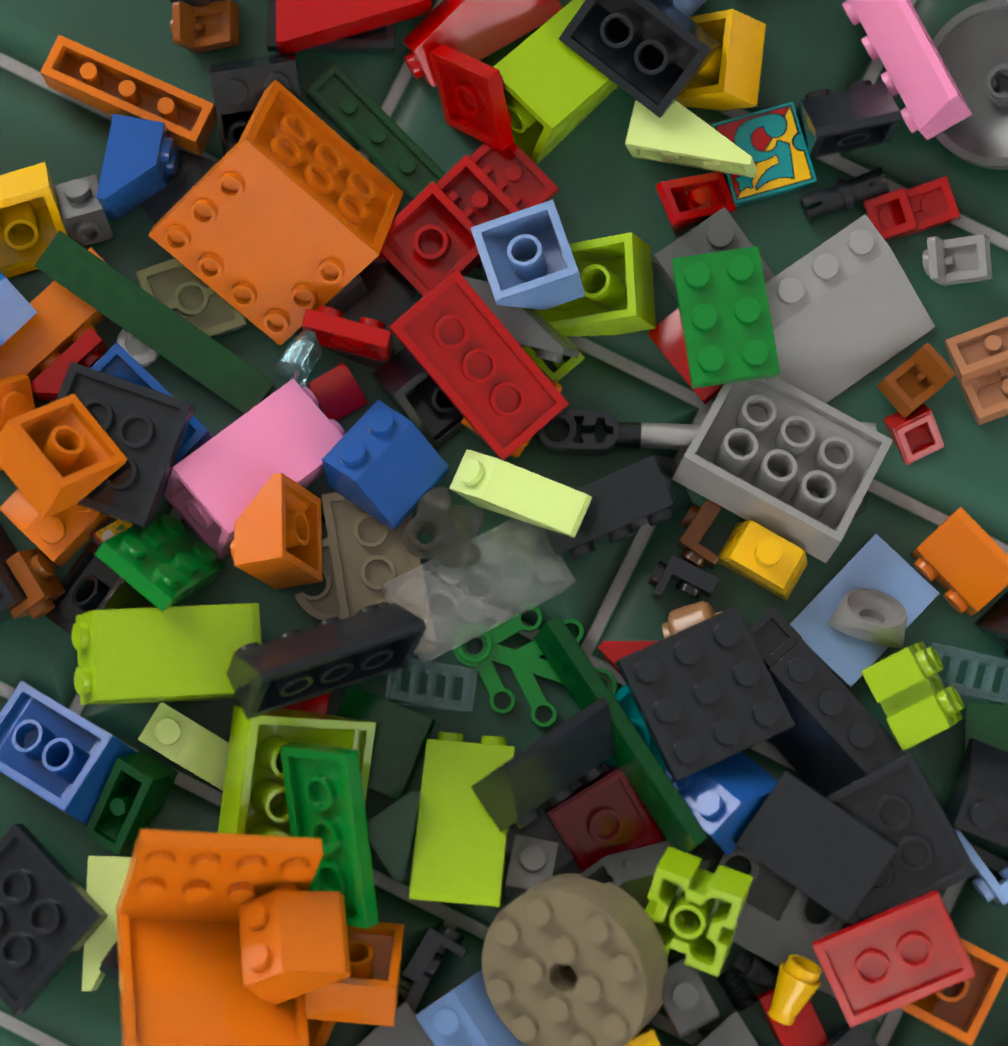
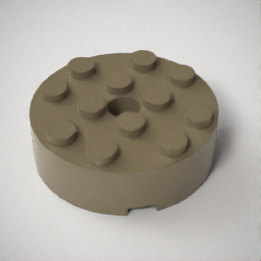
M568 873L546 878L536 883L505 906L491 923L482 951L484 984L492 1006L515 1038L526 1046H625L653 1020L665 997L662 995L665 974L668 972V962L663 941L652 919L633 897L610 882L603 884L584 878V874Z

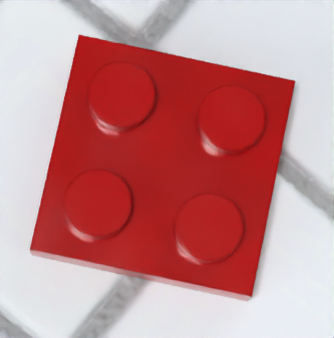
M444 44L431 51L430 55L446 124L501 151L514 143L511 128L512 118L507 109L503 90L504 80L500 70Z
M319 306L317 311L306 308L301 325L308 343L386 363L392 358L395 349L392 333L389 330H385L386 324L366 317H361L360 322L344 319L343 312L326 306Z

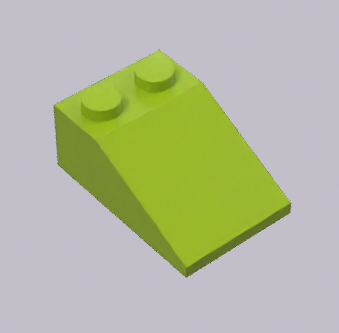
M632 232L569 244L580 274L585 296L546 310L534 309L559 334L566 337L620 335L655 329L651 246Z

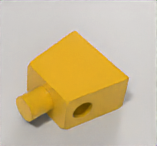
M751 520L735 524L718 554V557H720L718 563L784 601L788 600L808 565L806 552L803 549Z

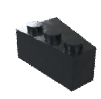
M653 455L576 489L591 496L592 500L575 538L545 528L555 555H570L572 560L584 557L596 551L595 544L608 539L610 543L621 541L634 535V529L648 523L650 526L660 524L673 518L674 513L693 506L687 488L672 480L678 468L675 459Z

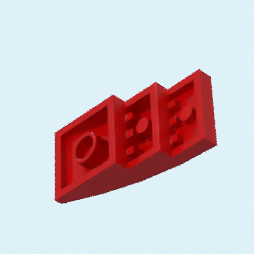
M515 142L503 151L483 143L470 157L466 154L436 184L432 181L393 219L380 252L424 296L453 270L457 269L462 276H465L482 262L471 227L550 201L560 189Z

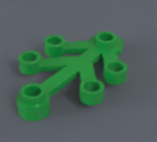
M526 605L518 611L517 615L489 629L480 624H470L461 628L453 640L454 654L463 665L477 669L490 695L489 703L491 709L497 714L504 715L510 713L515 706V696L511 690L503 687L492 662L494 661L511 668L532 709V722L539 728L552 726L557 718L556 708L553 704L547 702L534 675L561 684L563 682L549 661L539 658L544 654L535 640L516 650L499 645L502 641L522 630L525 632L538 630L543 619L541 611L536 606ZM533 611L536 613L538 621L534 626H525L522 623L521 616L524 612ZM572 618L564 620L566 625L573 624L578 628L579 635L576 641L579 643L584 635L582 624ZM476 638L481 640L483 649L480 653L471 654L467 651L466 644L470 639ZM595 668L614 695L617 689L614 675L606 669ZM505 693L509 695L511 699L509 707L499 709L495 706L494 698L497 694ZM543 706L548 707L552 711V718L546 723L539 722L535 716L536 710Z

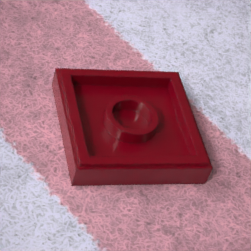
M617 764L587 784L574 790L573 794L554 807L550 805L544 809L581 873L605 856L656 844L664 840L647 808Z

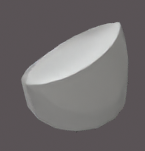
M867 588L854 589L846 593L828 625L844 634L866 642L893 648H904L907 614L902 604L888 594Z

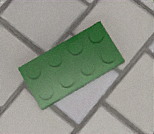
M290 742L280 746L291 837L322 839L323 855L308 891L342 893L344 895L347 926L368 929L379 924L358 750Z

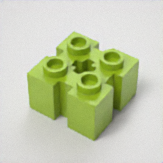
M923 641L906 647L861 671L877 703L880 702L888 717L886 720L902 751L964 719L960 712L964 709V704L959 693L953 685L945 688L937 673L944 669L942 661L936 650L932 646L926 648Z
M668 846L656 868L647 897L650 901L645 911L652 919L661 936L666 956H668L671 949L687 954L684 962L685 965L718 977L729 954L738 926L737 921L744 908L753 877L722 865L718 866L715 874L700 869L702 858Z

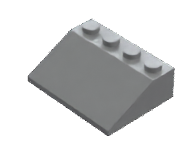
M866 214L765 283L780 374L777 377L826 404L935 328L892 249Z
M778 377L724 384L683 456L672 480L745 520L758 523L800 547L811 556L827 563L845 535L893 440Z

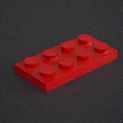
M457 269L453 270L388 326L495 455L503 461L569 405Z

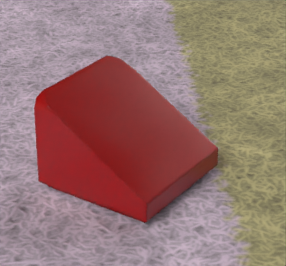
M345 362L308 383L309 389L316 396L320 408L329 420L334 419L338 422L368 404Z
M922 404L906 418L897 411L883 419L886 429L906 465L945 447L933 413L925 404Z

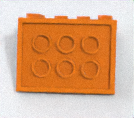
M275 79L262 94L238 143L153 226L148 236L281 346L302 327L301 324L306 308L317 311L319 306L327 304L379 256L404 192Z
M140 830L116 905L123 1046H309L304 994L273 1005L243 987L238 905L275 890L308 891L323 855L322 839Z

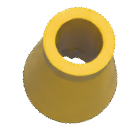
M795 954L789 955L786 962L780 963L772 1005L768 1015L781 1024L792 1025L798 1013L821 985L822 981L819 977L822 969L806 957Z

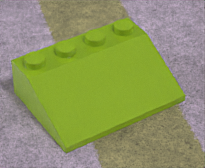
M234 705L218 833L291 837L280 746L290 742L358 750L365 805L376 722L283 708L247 720L241 705Z

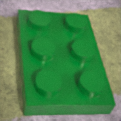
M759 246L672 258L671 265L692 389L779 376L780 368Z
M162 510L153 515L148 530L133 525L105 540L95 553L99 559L162 612L217 579L227 566L217 558L213 548L203 542H198L184 530L183 524L177 518L165 514Z

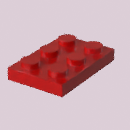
M938 889L813 941V949L850 1028L976 976L975 969Z

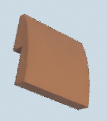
M1008 316L945 340V347L954 372L978 426L1008 415Z

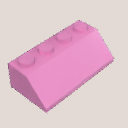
M847 0L842 3L853 25L855 26L861 22L867 36L862 38L861 41L871 59L875 61L880 58L887 71L880 76L892 97L900 94L906 105L904 109L900 110V113L912 133L919 130L926 140H929L972 115L910 0Z

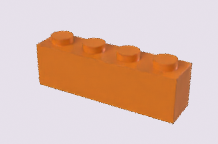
M58 35L40 71L49 88L111 116L117 114L165 123L171 138H174V144L200 156L218 122L216 108L213 103L61 35Z
M91 247L90 249H88L91 253H93V254L96 255L98 258H100L101 260H103V259L94 251V249H93L92 247ZM54 280L30 302L31 306L38 313L0 346V379L24 373L29 377L31 383L86 331L92 328L97 332L95 326L106 316Z

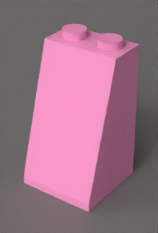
M293 378L172 467L164 497L201 541L213 548L217 558L221 559L231 551V542L234 539V523L271 476L276 473H283L306 489L325 473L322 458L346 433L336 420H329L319 409V402L313 392L305 386L301 387Z

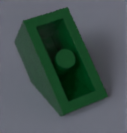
M144 750L118 757L83 834L115 855H122L139 836L140 830L145 829L160 812L178 772Z

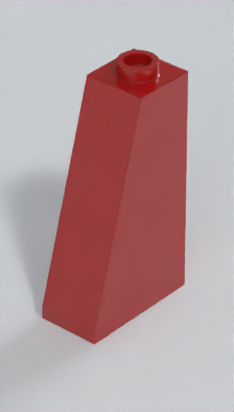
M276 0V44L279 54H291L431 13L432 0Z
M442 0L403 40L409 53L404 57V61L415 79L421 77L431 87L437 85L430 52L440 45L444 44L480 61L546 23L563 8L559 0Z

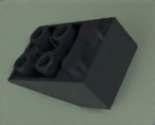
M296 53L211 65L210 78L224 156L238 143L262 94L275 79L303 103Z

